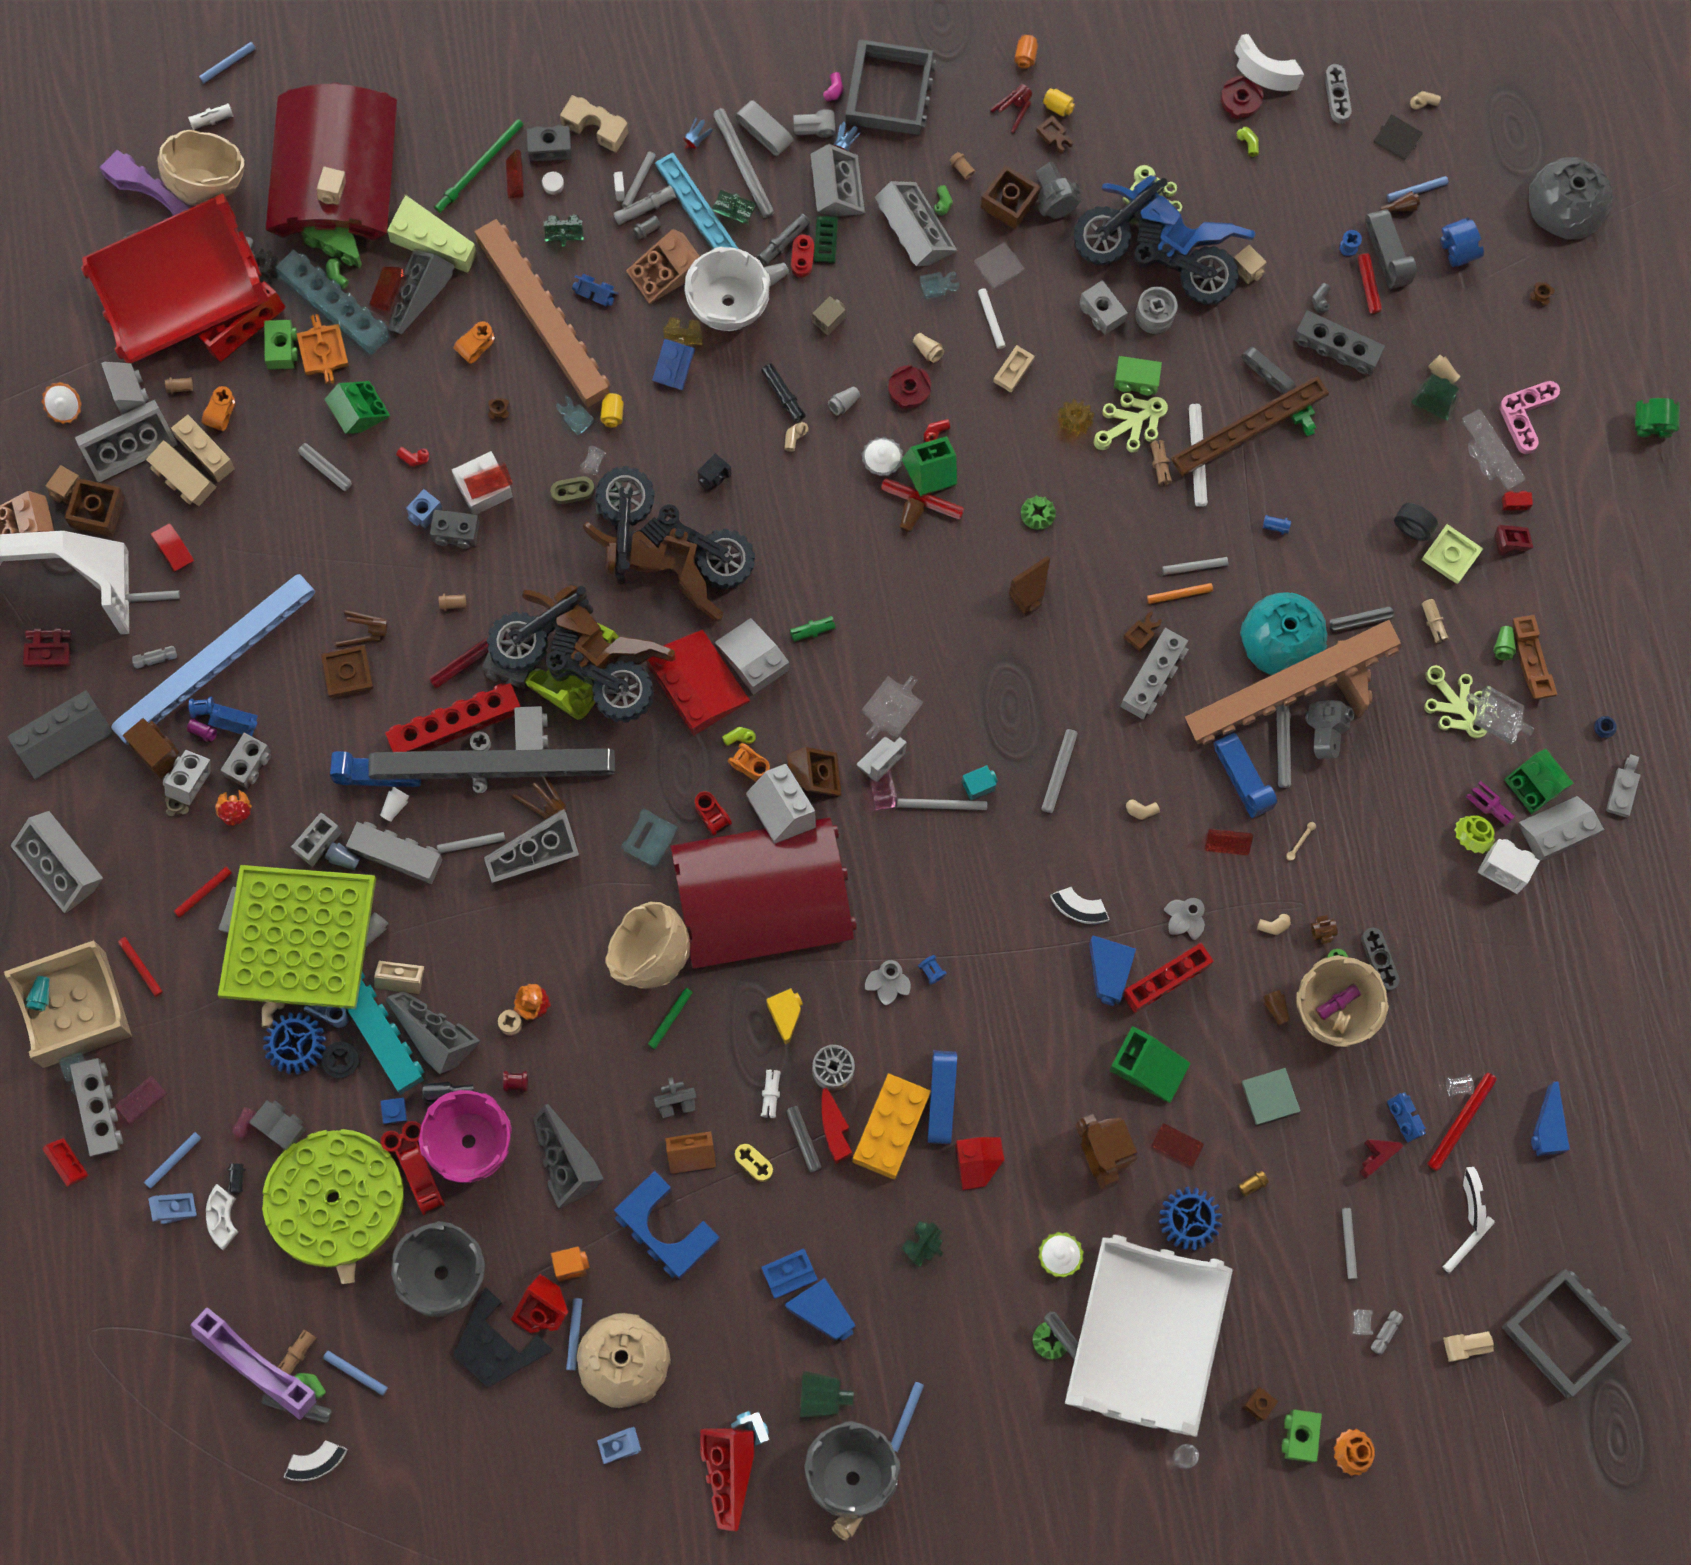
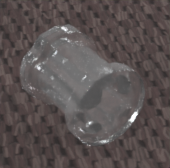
M589 446L587 450L588 455L580 467L589 474L597 475L599 473L598 467L602 459H605L606 453L597 447Z
M1465 1074L1464 1077L1446 1078V1090L1450 1098L1455 1097L1457 1094L1468 1093L1470 1095L1474 1093V1084L1470 1074Z
M1352 1310L1354 1315L1352 1335H1373L1371 1330L1373 1311Z

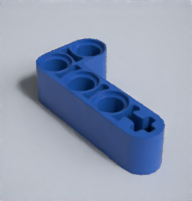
M1232 733L1213 743L1215 751L1249 815L1255 818L1274 809L1277 804L1276 795L1270 785L1264 786L1239 737Z
M337 751L332 753L330 777L336 784L393 787L421 786V779H370L368 777V759L353 758L352 754L348 752Z
M933 1050L927 1143L951 1144L957 1069L956 1052Z

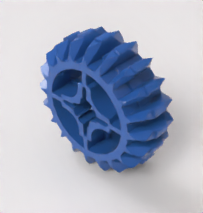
M291 1012L288 1015V1020L281 1015V1023L278 1024L275 1020L272 1022L275 1026L274 1030L267 1028L266 1031L271 1036H264L263 1040L269 1044L264 1045L263 1049L269 1051L265 1057L272 1059L270 1064L273 1067L278 1065V1071L282 1072L286 1068V1073L290 1075L293 1068H295V1072L298 1075L301 1073V1067L306 1072L309 1071V1063L314 1067L317 1066L314 1060L315 1057L318 1059L323 1057L318 1051H325L326 1049L324 1045L319 1043L325 1042L326 1038L325 1036H320L324 1030L317 1028L319 1023L316 1020L311 1022V1016L307 1015L303 1020V1014L299 1012L295 1019L294 1014ZM291 1027H304L310 1032L295 1034ZM285 1032L286 1038L284 1042L279 1044L280 1047L277 1048V1041L280 1035ZM291 1035L298 1041L297 1048L299 1052L292 1046ZM313 1039L312 1047L305 1056L304 1047L310 1043L309 1040ZM294 1053L298 1060H285L279 1055Z
M1186 1187L1184 1195L1180 1189L1176 1190L1177 1198L1170 1194L1168 1199L1171 1203L1164 1201L1162 1204L1168 1210H1160L1159 1212L1160 1215L1166 1217L1159 1220V1224H1167L1161 1230L1162 1233L1168 1231L1171 1233L1166 1238L1168 1241L1173 1237L1177 1239L1174 1242L1175 1247L1180 1242H1183V1250H1186L1188 1245L1191 1244L1192 1251H1195L1197 1243L1202 1249L1205 1248L1204 1240L1211 1244L1213 1238L1210 1235L1217 1237L1219 1234L1214 1228L1222 1227V1223L1215 1221V1219L1222 1218V1214H1215L1214 1212L1220 1206L1215 1205L1212 1207L1211 1203L1215 1198L1211 1197L1209 1200H1206V1191L1199 1196L1198 1188H1194L1193 1194H1191L1189 1187ZM1183 1201L1196 1202L1192 1209L1188 1210L1180 1209L1176 1206ZM1202 1207L1208 1214V1225L1200 1217V1209ZM1195 1211L1193 1220L1196 1221V1223L1192 1222L1186 1227L1188 1223V1218L1185 1216V1214L1189 1216ZM1173 1213L1176 1214V1217L1179 1218L1181 1221L1182 1226L1180 1228V1231H1178L1174 1226L1172 1219ZM1191 1228L1205 1231L1204 1234L1198 1237L1185 1236Z

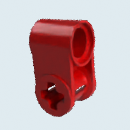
M703 791L696 796V812L712 836H715L716 832L724 826L732 825L728 814L710 792ZM707 799L711 802V805L708 808H702L699 802Z

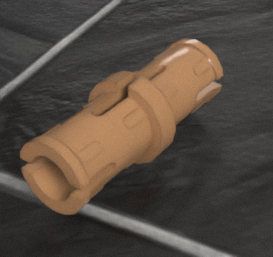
M1159 440V444L1158 441L1150 443L1154 458L1152 464L1156 468L1158 485L1163 486V482L1165 485L1171 484L1172 479L1168 466L1170 461L1166 457L1164 441Z
M303 1330L293 1346H289L287 1349L288 1353L277 1368L290 1375L300 1360L303 1361L305 1358L304 1354L316 1337Z

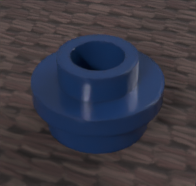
M1602 716L1594 723V730L1598 736L1610 738L1615 734L1617 725L1612 718ZM1601 725H1606L1608 731H1604Z

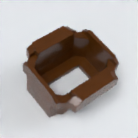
M1094 1114L1078 1120L1076 1129L1079 1137H1082L1080 1145L1093 1177L1097 1178L1101 1190L1114 1187L1120 1180L1118 1174L1133 1166L1138 1159L1137 1150L1126 1123L1121 1117L1105 1119L1097 1122Z

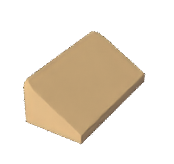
M379 961L374 976V986L376 989L419 994L424 966Z

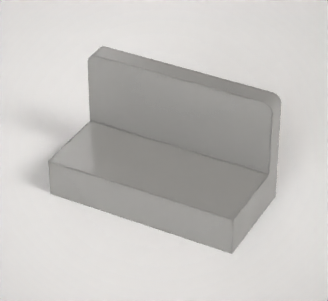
M884 737L857 763V768L877 782L905 755L907 742L900 737L895 742Z

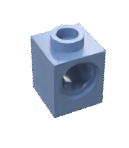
M424 489L406 508L409 515L408 519L414 525L418 526L420 524L425 529L432 522L434 510L442 511L441 503ZM428 508L426 513H418L419 509Z

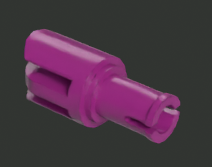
M1480 780L1478 786L1493 800L1476 787L1471 791L1487 807L1471 794H1467L1466 798L1484 814L1491 813L1506 827L1515 815L1500 804L1501 798Z

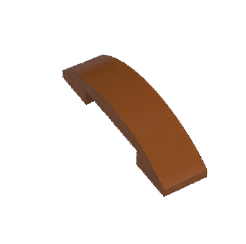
M1535 615L1513 618L1517 652L1532 696L1535 700L1557 696L1552 674H1548L1538 639L1540 632Z

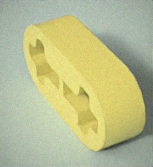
M742 1144L737 1147L735 1151L736 1161L751 1176L761 1182L771 1178L773 1168L765 1157L749 1144ZM750 1150L749 1155L754 1161L751 1163L746 1158L741 1160L740 1151L746 1152ZM756 1163L761 1167L765 1165L768 1167V1174L766 1176L764 1174L757 1175L758 1168L754 1166Z

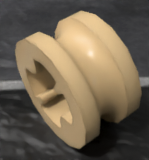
M1340 1011L1333 1030L1339 1029L1344 1034L1351 1015L1345 1016Z

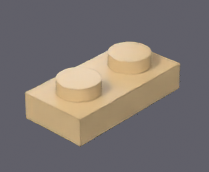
M1016 345L994 377L993 382L1012 393L1035 356Z

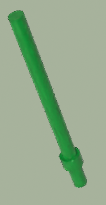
M517 119L452 188H448L444 193V197L434 206L437 212L441 213L450 202L453 203L459 197L458 194L524 125L521 120Z

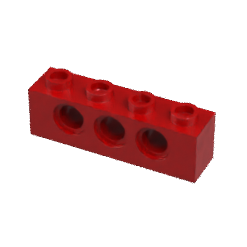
M265 281L264 284L269 301L216 324L198 335L207 350L219 362L223 361L264 327V321H271L286 308L277 292Z
M1201 942L1126 988L1123 992V997L1135 1014L1210 968L1214 961Z

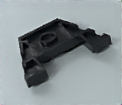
M486 1287L453 1356L487 1388H490L527 1365L529 1366L536 1362V1360L550 1354L553 1349L538 1335L521 1353L508 1343L486 1322V1319L502 1303Z

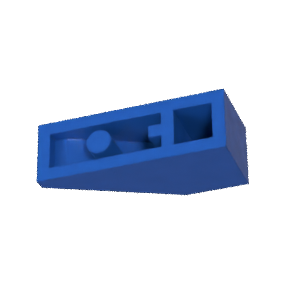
M1553 1082L1548 1086L1533 1132L1534 1136L1531 1138L1532 1148L1536 1150L1537 1156L1562 1154L1570 1150L1559 1082Z

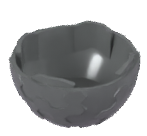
M1565 157L1552 161L1536 174L1529 186L1531 216L1539 226L1551 234L1564 239H1582L1597 232L1611 211L1613 195L1608 177L1598 165L1579 157ZM1573 181H1581L1583 183V187H1575Z
M437 1221L436 1223L421 1226L406 1234L393 1252L391 1275L397 1296L404 1304L426 1316H447L462 1310L475 1298L484 1280L485 1262L479 1244L465 1231L452 1223ZM440 1267L448 1269V1276L444 1280H438L435 1276L436 1270Z
M853 1421L844 1422L822 1432L811 1444L804 1466L806 1481L814 1500L825 1511L836 1516L852 1519L872 1515L883 1508L893 1496L900 1475L899 1459L887 1437L875 1429ZM856 1474L860 1481L857 1485L851 1486L846 1482L847 1476Z

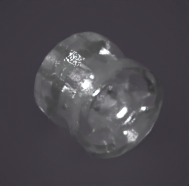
M1183 1444L1175 1449L1173 1460L1178 1467L1188 1469L1197 1464L1199 1453L1193 1445Z

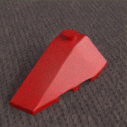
M739 1428L700 1429V1454L702 1462L706 1461L709 1475H706L707 1484L711 1483L714 1494L711 1501L718 1529L738 1531L754 1457V1431Z

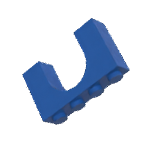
M654 1171L614 1209L617 1214L615 1220L623 1228L628 1226L633 1231L631 1236L637 1243L641 1245L644 1242L649 1248L647 1253L656 1262L660 1259L666 1265L663 1269L671 1278L676 1276L680 1280L720 1241V1237L702 1221L685 1239L678 1243L666 1244L656 1240L648 1230V1218L653 1208L672 1190Z

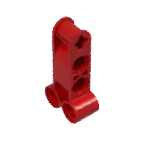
M410 1121L404 1125L402 1134L399 1135L395 1131H387L382 1135L380 1142L383 1149L389 1152V1154H397L423 1215H426L425 1212L440 1205L444 1207L445 1203L427 1161L421 1155L418 1141L420 1133L416 1138L408 1137V1132L411 1128H418L421 1131V1125L416 1121ZM392 1137L398 1138L396 1147H387L388 1139Z

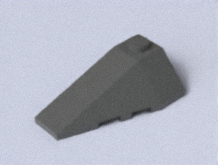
M414 249L403 274L406 276L405 285L399 288L398 293L401 294V299L394 306L388 330L402 334L451 279L454 265L435 254Z
M405 991L388 996L386 999L424 1060L439 1074L456 1068L480 1043V1040L466 1027L459 1023L455 1026L445 1020L446 1015L442 1013L437 1015L427 1009V1004Z

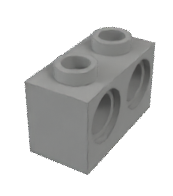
M243 733L220 771L224 777L248 789L250 784L256 782L261 766L266 765L269 761L271 751L265 743ZM254 748L259 749L257 755L248 756L250 750ZM242 767L247 768L245 774L237 775L238 769Z
M185 750L181 757L178 756L175 760L172 772L166 774L163 786H165V796L190 805L209 776L211 769L210 759Z

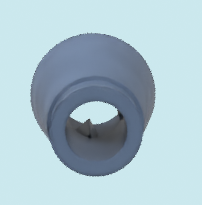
M332 842L325 855V859L329 860V863L355 870L360 861L359 857L340 843Z

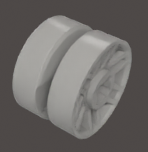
M1152 287L1145 290L1139 298L1135 313L1137 324L1141 329L1152 334L1167 331L1174 321L1177 311V300L1172 292L1162 287Z
M828 1045L820 1049L813 1060L812 1073L815 1082L823 1089L827 1087L829 1091H839L847 1087L854 1075L855 1063L853 1056L846 1048L839 1045ZM830 1065L836 1067L837 1071L834 1072V1070L829 1069Z

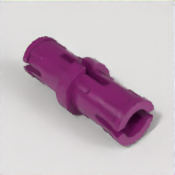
M1353 983L1342 992L1333 994L1331 999L1316 1008V1012L1324 1021L1338 1010H1344L1347 1004L1361 996V992Z

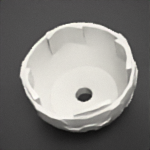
M717 247L693 262L686 275L685 294L692 312L700 321L714 329L733 331L753 323L763 313L769 300L770 277L760 261L748 252L736 248ZM726 298H731L734 300V304L725 306L722 301Z

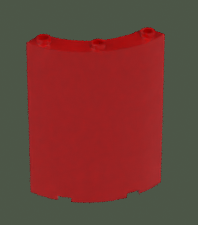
M224 193L82 257L83 266L81 270L86 279L90 278L105 309L103 315L106 321L111 324L117 345L115 351L118 357L124 359L126 363L138 361L269 301L264 282H260L259 276L262 275L243 231L238 232L237 230L238 225L235 221L237 218Z

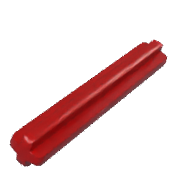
M885 478L882 483L881 489L907 500L908 498L916 499L924 503L925 507L956 519H960L963 515L964 508L930 494L920 496L917 489Z

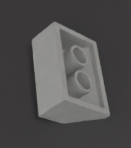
M830 144L811 154L817 212L831 217L865 213L858 155Z
M787 764L766 771L746 793L748 800L774 843L816 828L815 810Z
M1578 796L1517 823L1535 858L1540 860L1539 862L1593 839L1604 830L1594 810Z

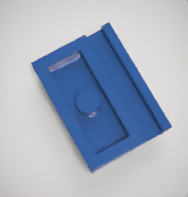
M664 339L652 381L683 390L695 348Z
M801 1249L761 1267L774 1299L818 1281L805 1249Z

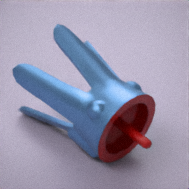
M695 118L689 133L683 138L687 144L685 148L690 146L696 149L699 143L711 134L713 129H708L698 137L705 121L701 120L692 131L697 120Z
M843 122L839 127L838 137L833 146L849 151L850 145L860 133L852 140L857 131V127H853L844 137L846 123Z

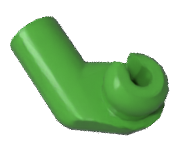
M337 258L328 260L326 264L328 279L342 289H345L349 280L339 274L340 260Z
M299 1373L295 1376L315 1392L316 1399L326 1394V1391L314 1374Z

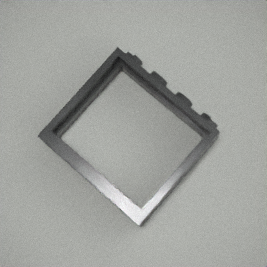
M859 39L845 123L920 135L921 127L925 128L927 115H923L924 109L929 108L930 96H926L927 90L931 91L933 78H930V71L934 72L936 60H932L933 51ZM865 57L925 66L916 121L856 112Z
M1567 1269L1560 1271L1501 1328L1566 1398H1570L1584 1387L1632 1339L1628 1336V1330L1612 1319V1313L1595 1301L1596 1296L1589 1289H1584L1581 1286L1577 1275L1572 1271L1568 1272ZM1562 1282L1573 1291L1618 1340L1574 1384L1518 1325Z

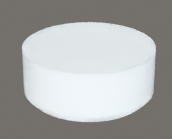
M549 172L542 179L543 188L549 194H558L564 187L563 177L557 172Z

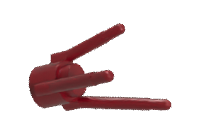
M1021 84L1016 90H1013L1007 97L990 109L991 112L997 109L999 112H1002L1012 103L1018 107L1023 106L1011 129V133L1016 131L1027 108L1031 105L1029 99L1033 96L1032 91L1026 85Z

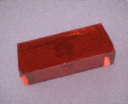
M516 149L506 159L508 198L524 196L522 157L519 149Z
M382 268L369 304L370 306L387 311L391 310L404 274L402 268Z
M504 462L463 477L472 500L513 484Z
M1209 829L1205 835V851L1249 855L1253 834Z
M1163 1123L1151 1146L1193 1167L1204 1143Z

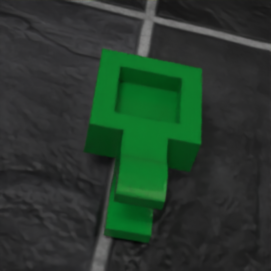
M1311 406L1291 416L1295 425L1298 423L1302 424L1303 431L1307 437L1315 434L1314 429H1316V426L1311 419L1314 417L1315 412Z

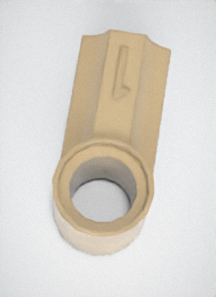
M1489 1331L1467 1336L1461 1334L1443 1338L1449 1362L1494 1351V1344Z

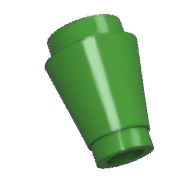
M1503 626L1500 628L1493 650L1497 659L1511 660L1516 653L1514 629L1512 627Z

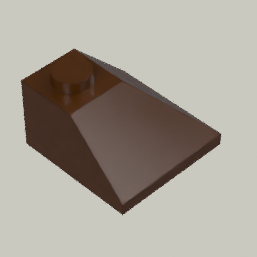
M1048 555L1011 581L1009 595L1024 614L1028 611L1034 612L1042 605L1050 563Z
M804 747L787 754L788 768L798 784L806 791L837 797L841 796L837 753Z

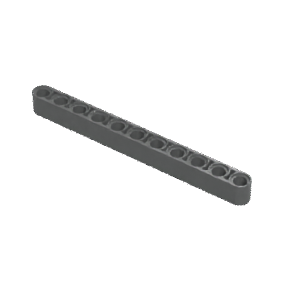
M613 749L375 752L368 755V777L375 780L608 776L616 773L615 751Z

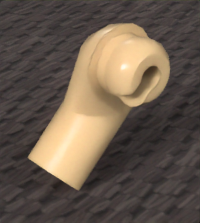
M1422 91L1412 97L1410 105L1414 109H1420L1427 104L1438 107L1441 96Z
M1132 799L1126 803L1128 813L1140 820L1160 813L1156 802L1143 806Z
M266 1002L262 1007V1027H273V1013L277 1009L284 1008L285 1003Z

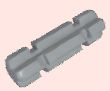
M174 646L165 647V650L157 649L146 652L143 656L141 654L132 657L134 667L138 669L145 667V664L149 666L164 662L167 658L168 660L175 659L177 653Z
M1392 1311L1390 1313L1388 1321L1385 1322L1377 1336L1378 1339L1372 1344L1371 1349L1377 1354L1381 1355L1385 1351L1386 1344H1389L1398 1328L1397 1325H1400L1403 1315L1399 1312Z

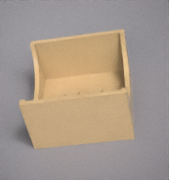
M94 940L4 972L16 995L27 1026L31 1051H28L30 1058L41 1067L45 1068L132 1037L106 952ZM36 976L50 978L49 1006H46L45 1011H36L26 1007V998L36 980Z

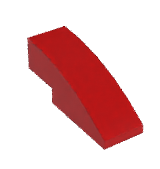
M826 1087L822 1092V1124L829 1151L835 1164L852 1156V1150L843 1136L844 1133L849 1131V1126Z

